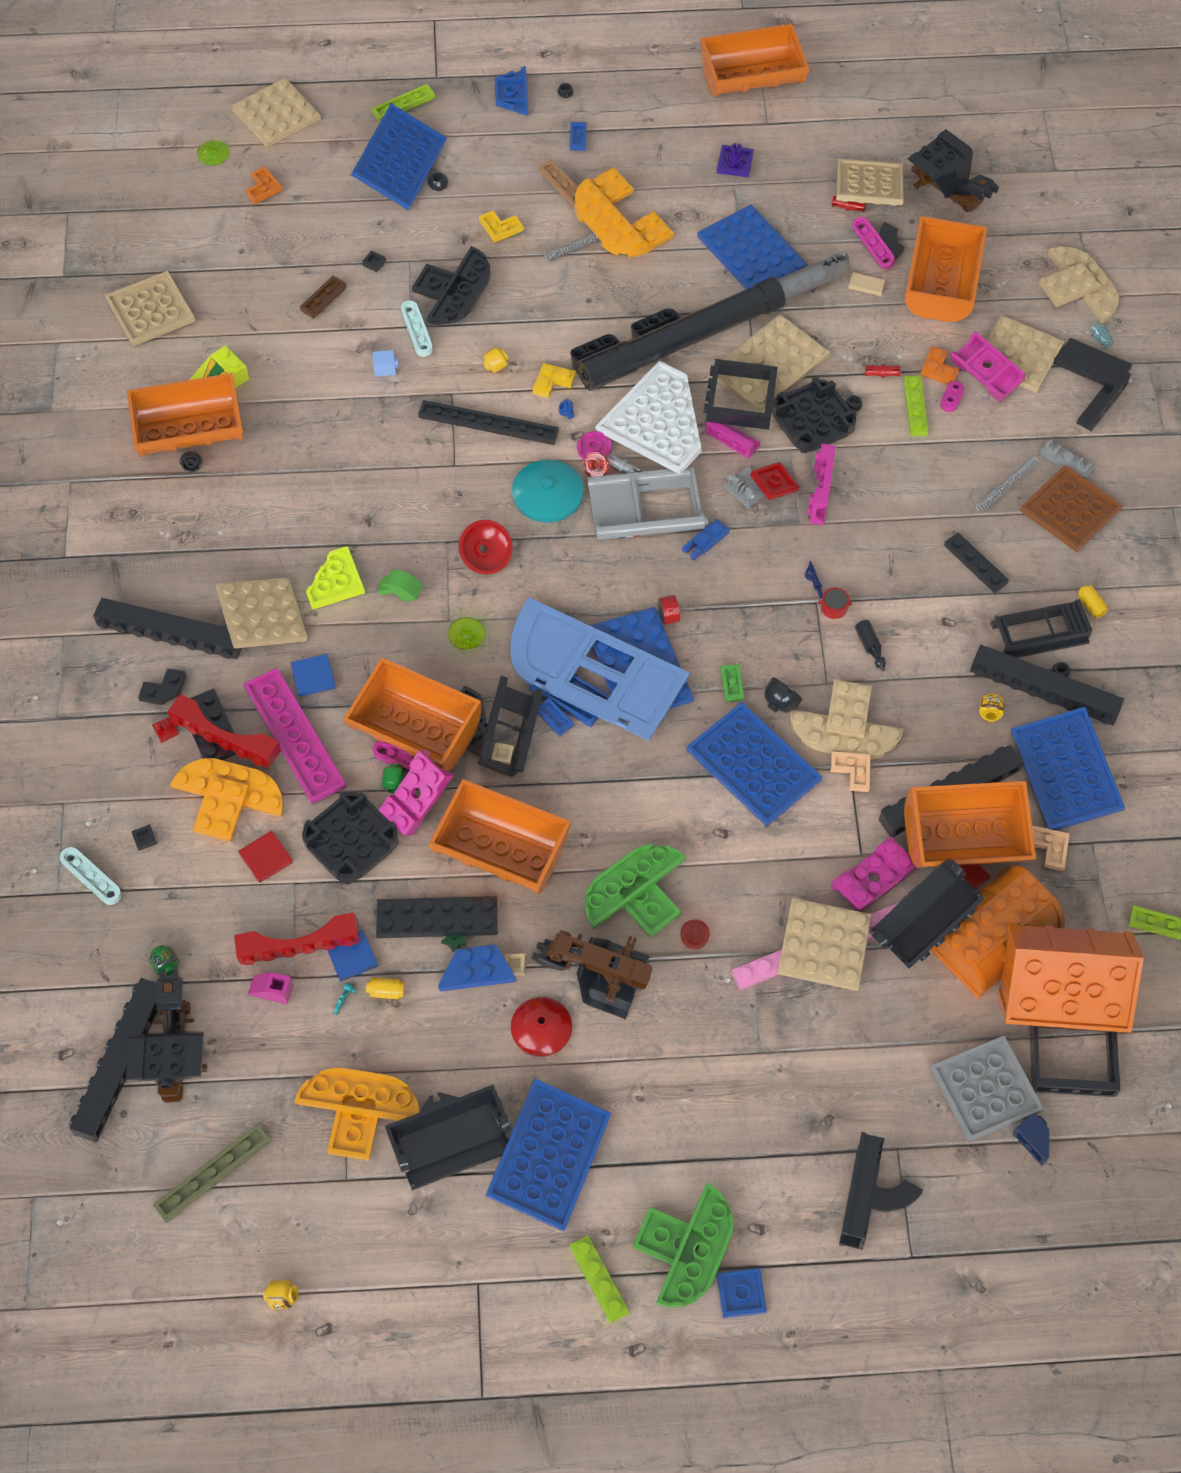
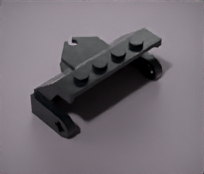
M947 858L921 883L910 890L909 894L904 896L868 933L885 950L889 948L910 969L917 961L925 960L930 955L929 950L932 947L940 946L945 941L944 936L948 932H955L961 926L959 922L963 918H970L976 912L974 908L985 898L963 878L966 875L965 871L953 859Z
M494 1085L462 1097L438 1092V1097L441 1098L438 1102H434L433 1095H430L419 1113L385 1126L401 1173L405 1172L412 1191L502 1156L508 1142L505 1132L511 1131V1126Z

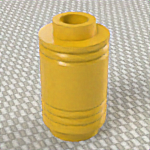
M1084 585L1078 590L1077 597L1092 617L1100 618L1107 613L1108 605L1093 585Z
M372 977L371 981H367L366 993H370V997L399 1000V998H403L404 981H401V979Z

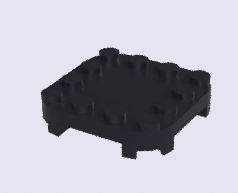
M819 377L812 378V382L786 394L780 392L773 403L772 414L775 420L801 453L818 450L822 444L829 445L849 436L855 431L857 413L855 409L851 410L835 389L836 383L832 380L829 382L819 380Z
M344 791L339 794L338 800L312 821L308 819L305 822L302 832V839L306 849L334 878L345 884H351L353 881L362 878L391 854L399 843L396 826L393 821L390 822L361 791L360 793H346Z

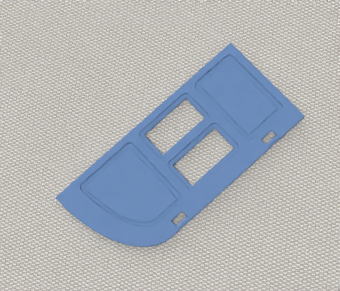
M528 597L518 615L511 637L510 653L512 665L516 674L523 681L541 688L543 691L607 722L618 725L647 741L651 740L690 676V672L530 597ZM596 640L634 657L624 674L587 657ZM580 666L618 684L608 700L570 683ZM537 679H540V680L546 682V684L543 685V684L537 682ZM619 719L628 721V725L620 722Z

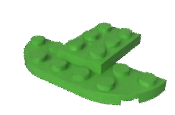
M648 844L632 850L592 881L586 892L585 913L593 929L597 928L624 908L649 938L653 937L681 915V911L656 883L685 862L686 857L680 851L665 845L664 847Z
M708 1183L704 1187L689 1224L649 1207L633 1244V1249L671 1265L656 1301V1304L659 1306L680 1308L701 1299L710 1289L733 1232V1215L723 1194Z

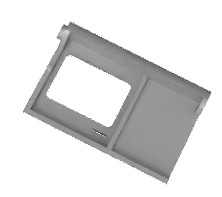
M694 466L687 467L681 475L670 469L588 478V489L597 541L705 529V525H708L707 514L704 515L701 510ZM685 487L689 489L693 516L646 521L644 519L641 492Z

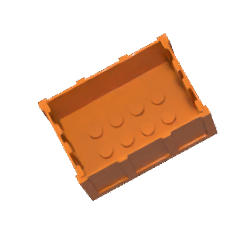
M1008 923V941L1001 989H998V999L1005 1024L1132 1032L1144 961L1133 932H1105L1087 928V930L1054 928V926L1048 925L1036 927Z

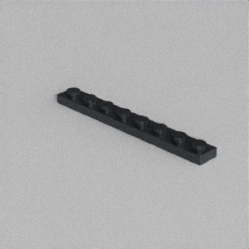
M423 400L418 413L419 418L550 445H555L559 433V427L426 400Z

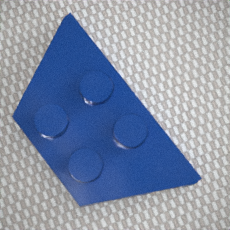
M526 66L521 67V70L518 72L510 71L505 75L495 77L496 106L528 116Z
M494 944L456 949L438 985V989L442 992L517 982V979L497 945Z

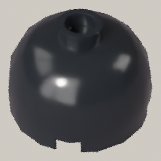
M772 677L768 682L764 692L765 699L769 703L767 707L775 713L777 711L789 713L803 699L794 690L792 692L788 688L789 686L775 677Z

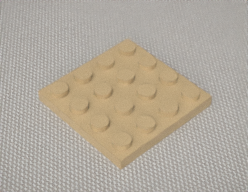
M286 78L231 105L232 110L266 148L321 120L320 114Z
M838 158L836 200L842 202L874 203L877 205H903V163Z
M168 271L105 295L107 303L132 347L196 322L194 315Z
M1001 315L987 340L1025 373V381L1019 386L1035 393L1040 389L1054 363V358L1060 352L1065 342ZM986 362L983 364L984 368H990L992 366V363Z
M289 577L217 583L216 590L233 648L304 642L307 640L306 630Z
M792 898L777 974L858 991L871 914Z

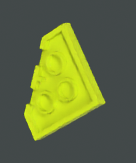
M348 546L329 552L326 562L320 567L312 585L306 590L312 610L365 593Z

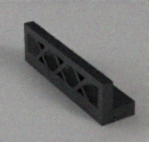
M1126 372L1114 389L1104 386L1078 418L1077 424L1092 432L1126 389L1131 374Z

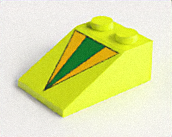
M225 345L211 354L189 380L233 373L235 388L249 380L246 365Z

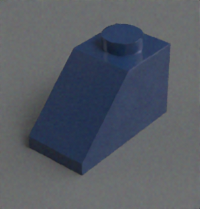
M1034 1112L1016 1127L1012 1135L1043 1166L1049 1158V1128L1046 1121Z

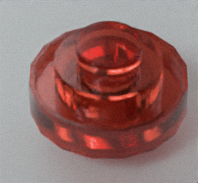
M601 452L589 453L583 462L584 471L589 477L604 476L609 470V460Z
M694 919L683 924L680 931V939L683 945L690 949H700L708 943L710 932L708 926L703 921Z

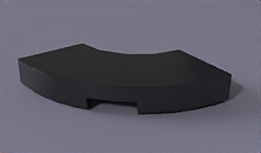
M884 222L879 236L892 252L896 261L904 251V246L897 240L899 229Z
M906 1179L894 1188L883 1189L876 1186L872 1209L881 1212L904 1209L920 1197L923 1189Z

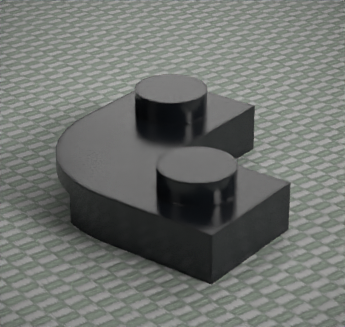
M167 669L162 684L143 682L138 697L139 701L164 705L165 702L172 700L176 696L178 697L186 679V672Z

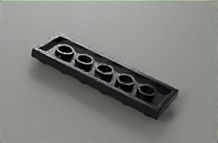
M497 896L377 899V938L498 935Z

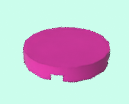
M587 432L578 440V455L588 463H601L612 452L611 439L607 438L602 432Z

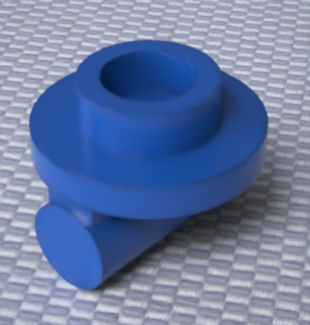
M569 399L562 401L559 405V414L567 416L569 419L574 418L573 402Z

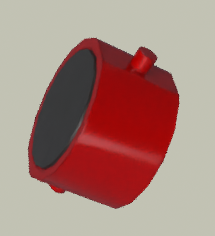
M837 587L827 589L823 593L822 600L818 601V604H821L822 613L832 619L843 617L847 613L848 607L852 606V602H849L848 593Z
M671 595L658 598L659 613L663 625L680 622V611L676 596Z

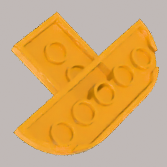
M214 758L193 761L184 766L175 775L170 785L171 788L204 796L192 830L193 832L228 842L232 841L243 807L282 817L284 802L282 794L275 781L269 775L260 770Z
M329 1068L320 1071L319 1074L305 1081L294 1101L298 1105L336 1111L327 1150L328 1154L370 1161L379 1118L399 1121L420 1112L417 1098L403 1081L389 1075L347 1068Z

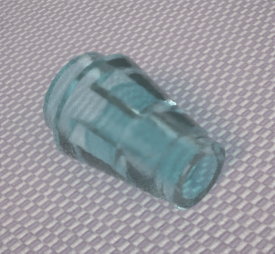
M1099 322L1090 329L1091 336L1105 348L1110 347L1114 343L1105 324L1102 325Z

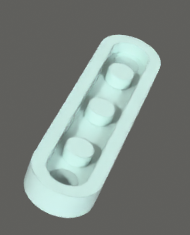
M405 301L401 305V314L415 351L419 356H429L433 351L432 342L418 305L414 301Z
M68 847L61 852L60 860L63 866L107 905H114L119 902L122 896L119 887L76 848ZM110 894H115L112 898H109Z

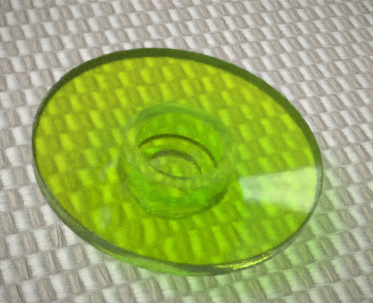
M218 140L207 141L200 145L197 150L198 159L203 164L210 166L222 164L230 155L227 144Z
M462 617L455 620L448 629L450 643L461 650L474 649L485 638L484 626L480 621L471 617Z

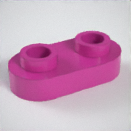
M953 381L947 385L940 403L944 411L953 412L957 409L964 393L962 383Z

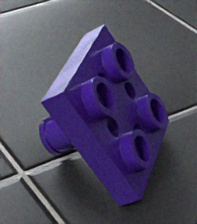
M737 143L732 144V146L722 145L717 173L749 178L754 149L742 148L739 143L738 147H736Z

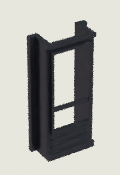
M1080 599L1075 600V602L1003 616L996 615L990 623L992 629L999 628L1005 644L1003 653L1016 658L1089 644V637L1092 632ZM1063 616L1068 631L1054 633L1049 618ZM1046 619L1051 634L1012 641L1008 626Z
M501 675L477 764L513 777L518 771H524L543 691L536 689L531 695L507 687L508 678ZM500 708L522 715L521 727L519 728L516 725L513 726L498 720ZM497 723L514 731H519L510 767L487 759Z
M861 1132L839 1246L863 1250L885 1138Z

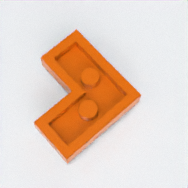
M263 166L251 173V178L255 181L256 185L245 190V193L252 203L256 205L283 190L281 184Z
M931 346L920 376L949 384L956 380L959 369L944 364L948 351Z

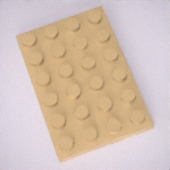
M779 314L723 360L778 367L773 398L774 403L777 394L780 392L785 394L829 358L830 351L783 315ZM718 374L717 381L754 411L762 413L765 410L768 380Z

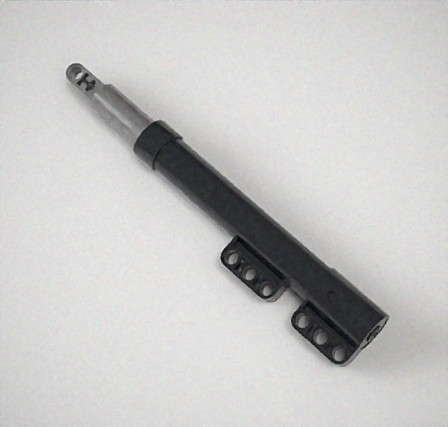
M845 252L834 254L779 279L769 277L755 283L751 288L683 317L671 308L659 311L632 323V339L620 342L614 335L606 334L572 349L570 352L572 367L579 375L585 388L589 391L595 390L679 350L757 316L778 310L785 306L787 300L848 274L850 270L849 254Z

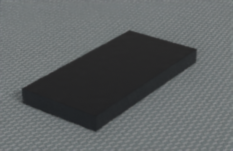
M1072 338L1060 350L1053 363L1110 389H1114L1125 373L1129 372L1132 368L1131 363Z

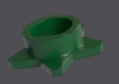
M447 935L441 941V944L448 945L451 951L455 952L462 945H467V941L463 938V935Z

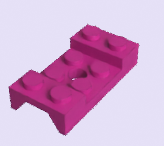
M976 331L962 349L950 354L951 361L962 371L966 370L985 386L988 393L998 402L1003 401L1025 381V373ZM986 362L992 363V366L990 368H984L983 364Z
M822 444L821 450H817L813 472H817L816 479L819 480V488L815 487L814 494H810L807 515L810 516V523L824 525L836 449L834 445Z
M428 750L418 751L409 764L411 769L395 793L388 796L379 809L390 822L393 821L396 828L404 836L415 833L454 776L451 772L439 768L430 759V751ZM417 787L420 789L421 796L419 798L416 796L415 793Z
M890 837L879 845L876 851L850 871L846 870L834 879L831 889L841 892L851 903L853 911L863 912L913 874L917 867L912 863L909 854ZM876 874L879 880L871 881L868 876Z

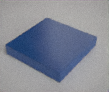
M327 654L290 662L299 697L336 688Z
M363 930L359 931L360 942L355 943L353 946L340 945L335 946L332 950H327L340 982L378 967Z
M760 1268L716 1274L723 1319L767 1313Z

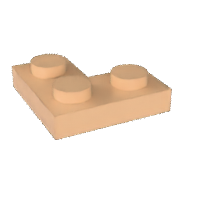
M832 751L830 772L850 773L849 791L869 792L870 754Z
M1032 826L1035 848L1046 850L1044 868L1064 871L1070 834Z

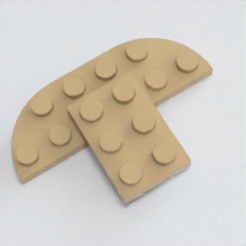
M1058 246L1049 249L1047 254L1060 271L1041 278L1038 284L1054 305L1058 307L1082 297L1102 324L1110 320L1118 307L1119 294L1114 284L1088 253L1076 248Z
M835 679L828 715L793 710L789 716L793 733H796L801 742L807 747L830 754L832 751L870 754V759L883 757L884 754L894 750L902 738L904 729L866 722L872 686Z

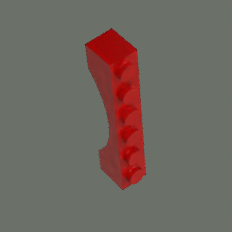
M182 694L178 696L168 710L170 721L175 726H182L194 735L199 734L203 736L208 742H215L227 751H234L239 757L243 759L248 758L257 766H264L269 769L281 751L279 741L263 733L240 735L216 727L205 718L199 709L197 701Z
M353 912L334 916L319 930L295 939H273L255 931L236 934L234 939L236 957L241 965H253L258 961L269 962L275 960V958H290L300 953L311 954L321 949L332 950L335 946L340 945L353 946L355 943L360 942L358 920Z

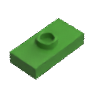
M739 664L720 666L725 702L744 701Z

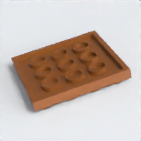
M1065 464L1021 506L1020 511L1071 549L1078 552L1121 510L1123 505Z

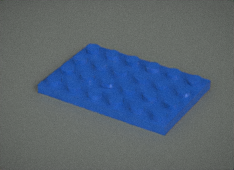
M391 103L353 169L351 176L409 210L447 138Z
M752 204L706 227L697 234V237L745 289L751 288L755 283L769 277L779 279L809 266Z
M656 607L590 625L681 668ZM598 640L592 646L598 662L623 674L634 659V657ZM604 677L611 695L618 684ZM687 681L670 709L693 702L694 698ZM620 718L622 723L627 722L626 720Z
M742 702L686 747V751L766 827L819 784L823 778Z
M1085 707L1011 728V734L1020 758L1024 762L1023 766L1047 829L1059 830L1125 810L1124 803Z
M534 1079L485 1197L564 1232L611 1113L538 1079Z

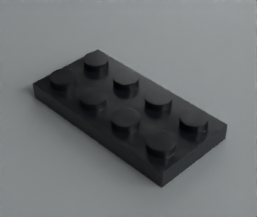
M214 688L190 698L197 701L199 709L213 725L224 731L234 733ZM192 734L203 759L225 760L237 755L236 752L227 751L215 742H208L199 734Z

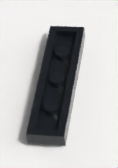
M959 532L945 541L944 546L991 591L996 593L1008 584L1009 579Z

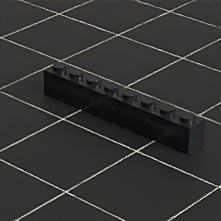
M102 597L93 615L97 626L103 629L110 628L120 633L126 632L137 637L151 638L156 642L163 641L173 646L180 645L190 650L196 649L207 654L221 655L227 659H238L242 649L233 648L227 627Z
M981 644L970 669V672L977 676L989 678L996 683L1010 686L1014 690L1023 691L1030 696L1039 697L1048 703L1060 705L1070 711L1085 707L1089 717L1114 726L1124 702L1122 697Z
M1011 744L1006 747L1002 746L996 749L993 754L982 756L978 762L974 764L969 763L958 772L953 771L941 781L936 780L930 786L999 783L1020 772L1024 762ZM906 797L901 798L897 804L893 806L888 805L881 810L879 822L892 838L906 831L904 818Z
M140 978L139 982L134 985L132 997L124 1006V1014L115 1025V1033L106 1044V1052L97 1063V1071L88 1082V1090L85 1096L83 1095L80 1098L79 1109L76 1115L71 1117L69 1129L75 1136L98 1142L126 1082L129 1036L148 1033L158 1013L156 1006V982Z

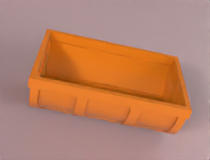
M793 24L700 38L703 71L712 97L732 92L743 93L757 88H774L782 84L795 82L798 84L804 83L807 73H809V66Z
M920 216L905 293V303L913 314L925 319L957 322L966 318L972 312L987 227Z
M233 373L126 390L135 451H138L140 457L164 451L175 452L178 449L200 445L210 446L213 443L235 439L238 441L243 440V429Z
M381 657L343 718V722L354 730L365 732L378 741L389 743L407 751L409 755L414 757L419 750L430 751V759L439 768L449 771L458 764L477 731L482 703L478 699Z
M462 779L429 843V848L436 854L452 857L462 861L466 866L477 867L497 875L501 880L506 882L512 881L532 889V892L536 894H541L563 852L571 821Z
M1026 781L910 788L905 801L904 818L909 856L917 868L938 867L947 858L953 859L959 866L1036 860Z
M1017 865L1009 866L1002 874L978 891L985 899L974 908L976 912L968 919L963 918L959 922L961 926L955 932H948L944 936L945 941L940 946H934L930 949L977 999L1002 980L1008 941V923L1036 927L1048 925L1054 926V928H1064L1065 926L1064 913L1058 900L1027 869Z

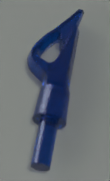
M810 561L805 577L807 580L812 581L814 589L817 590L819 597L822 598V585Z

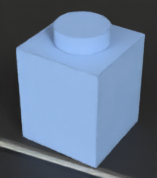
M394 350L373 352L375 376L396 375L395 368H399L398 357H394Z

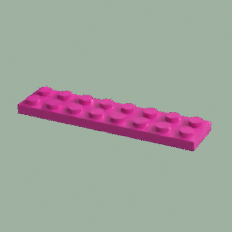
M278 668L244 683L246 692L272 737L279 741L281 752L310 803L314 804L346 788V783Z

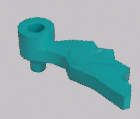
M348 982L344 985V992L335 1006V1015L340 1011L347 996L351 992H357L353 988L354 985Z

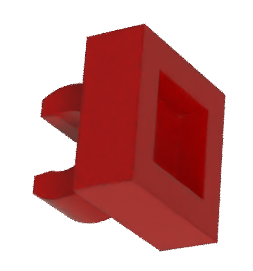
M170 717L152 724L161 743L179 735L174 724L171 723Z

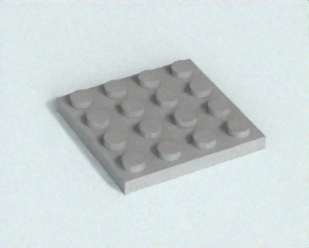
M1005 1036L933 1064L929 1068L968 1143L1022 1121L1034 1112L1038 1114L1044 1110Z

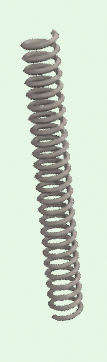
M593 232L583 238L572 241V243L569 242V244L560 246V248L558 247L548 253L546 252V261H552V258L555 260V257L558 259V256L561 257V255L564 256V254L566 255L576 249L578 250V247L581 249V246L590 245V243L598 241L599 238Z
M1037 455L1031 456L1005 481L1000 483L998 487L977 503V510L980 512L978 505L983 511L988 509L995 500L997 501L1002 494H1005L1009 488H1012L1032 468H1035L1039 464V460L1034 457Z

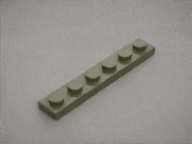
M257 1123L160 1198L153 1206L166 1223L269 1144L271 1139Z

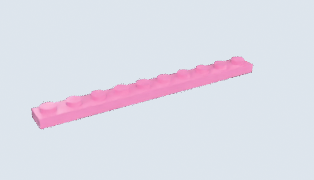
M898 903L871 913L869 931ZM782 950L733 969L732 975L739 989L742 990L779 975L777 973Z

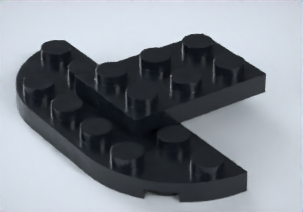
M473 246L470 247L455 273L426 264L413 284L412 292L437 300L427 317V322L444 325L455 323L465 318L473 310L489 283L491 276L490 264L485 254Z

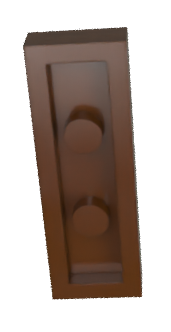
M333 275L300 306L301 312L314 319L347 288L346 283Z

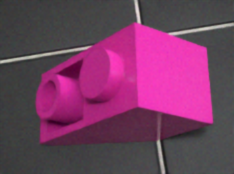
M272 972L254 975L248 995L288 1004L293 989L292 979L289 976Z

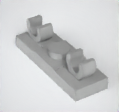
M1052 439L1046 443L1039 453L1040 456L1060 468L1066 464L1085 479L1088 478L1095 468L1092 462H1086L1083 460V457L1080 458L1069 450L1062 448L1061 444L1057 445Z

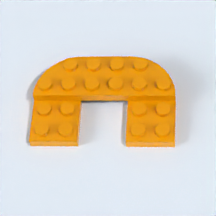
M613 167L591 180L589 177L586 178L578 186L575 194V214L581 223L584 221L601 240V246L615 255L619 253L627 254L628 257L640 256L673 238L674 232L655 211L632 224L626 220L613 204L631 195L634 188Z

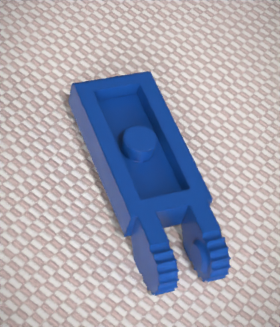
M716 519L683 546L682 551L687 553L696 547L690 556L692 560H695L729 534V529Z

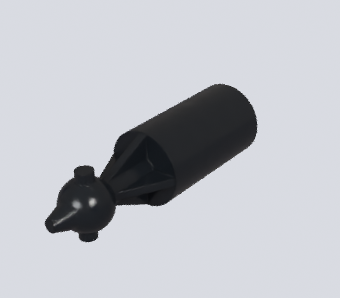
M863 620L857 623L855 630L866 653L871 654L876 659V668L885 671L886 660L884 657H881L882 645L871 622Z

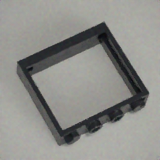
M715 359L714 366L711 365L710 376L712 378L708 380L707 389H710V391L706 392L705 401H708V404H704L703 413H707L706 422L769 430L778 367ZM718 374L768 380L764 413L713 406Z
M1029 1025L1031 1081L1035 1092L1116 1097L1120 1092L1117 1032L1102 1031L1106 1034L1108 1082L1040 1078L1038 1028L1100 1030Z

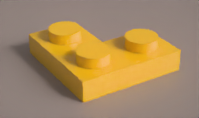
M493 210L479 216V222L494 243L524 231L523 225L516 215L500 221Z
M543 363L533 387V394L550 397L554 384L571 388L576 377V371Z

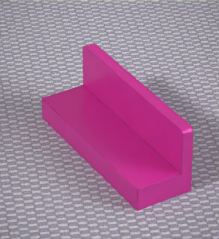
M706 422V434L748 459L760 447L759 441L732 425Z

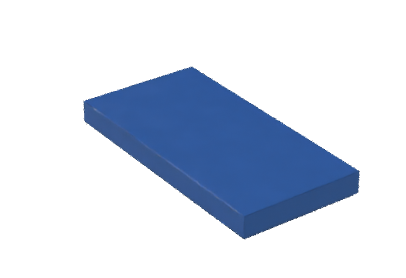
M575 674L570 683L605 700H608L610 697ZM537 679V682H539V683H541V684H543V685L546 684V682H544V681H542V680H540V679ZM534 685L529 686L531 692H534L536 689L543 691V689ZM543 691L542 698L544 700L550 698L562 711L590 728L598 720L599 717Z

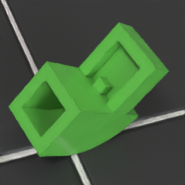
M391 570L389 576H384L381 579L377 592L381 595L394 593L403 602L417 599L423 585L407 572Z

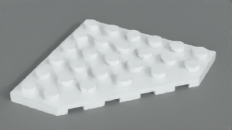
M661 361L595 426L597 432H602L612 440L680 475L702 452L687 374Z

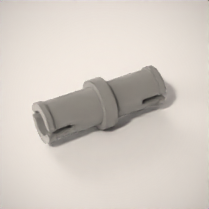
M612 453L607 456L605 461L606 464L618 469L620 473L624 472L627 474L642 471V469L628 463V460H622Z

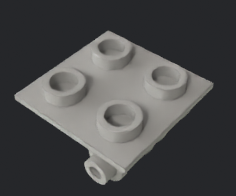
M749 466L737 475L731 473L727 477L729 481L723 485L728 492L747 508L765 495L750 476L753 470Z

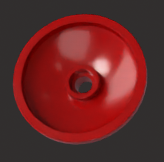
M478 520L468 525L463 530L458 543L459 554L463 563L470 570L478 574L489 575L499 572L508 564L512 556L513 546L509 533L502 525L492 520ZM480 546L485 547V552L480 550Z
M535 997L522 1003L514 1012L511 1020V1034L516 1045L525 1053L538 1057L550 1056L562 1050L570 1040L572 1019L565 1006L555 999ZM543 1019L545 1020V1022L543 1024H539L538 1020Z

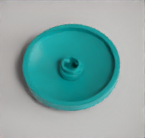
M540 460L528 464L518 472L512 484V497L517 509L524 516L538 522L552 523L564 520L577 511L583 500L584 488L580 475L571 466L556 460Z

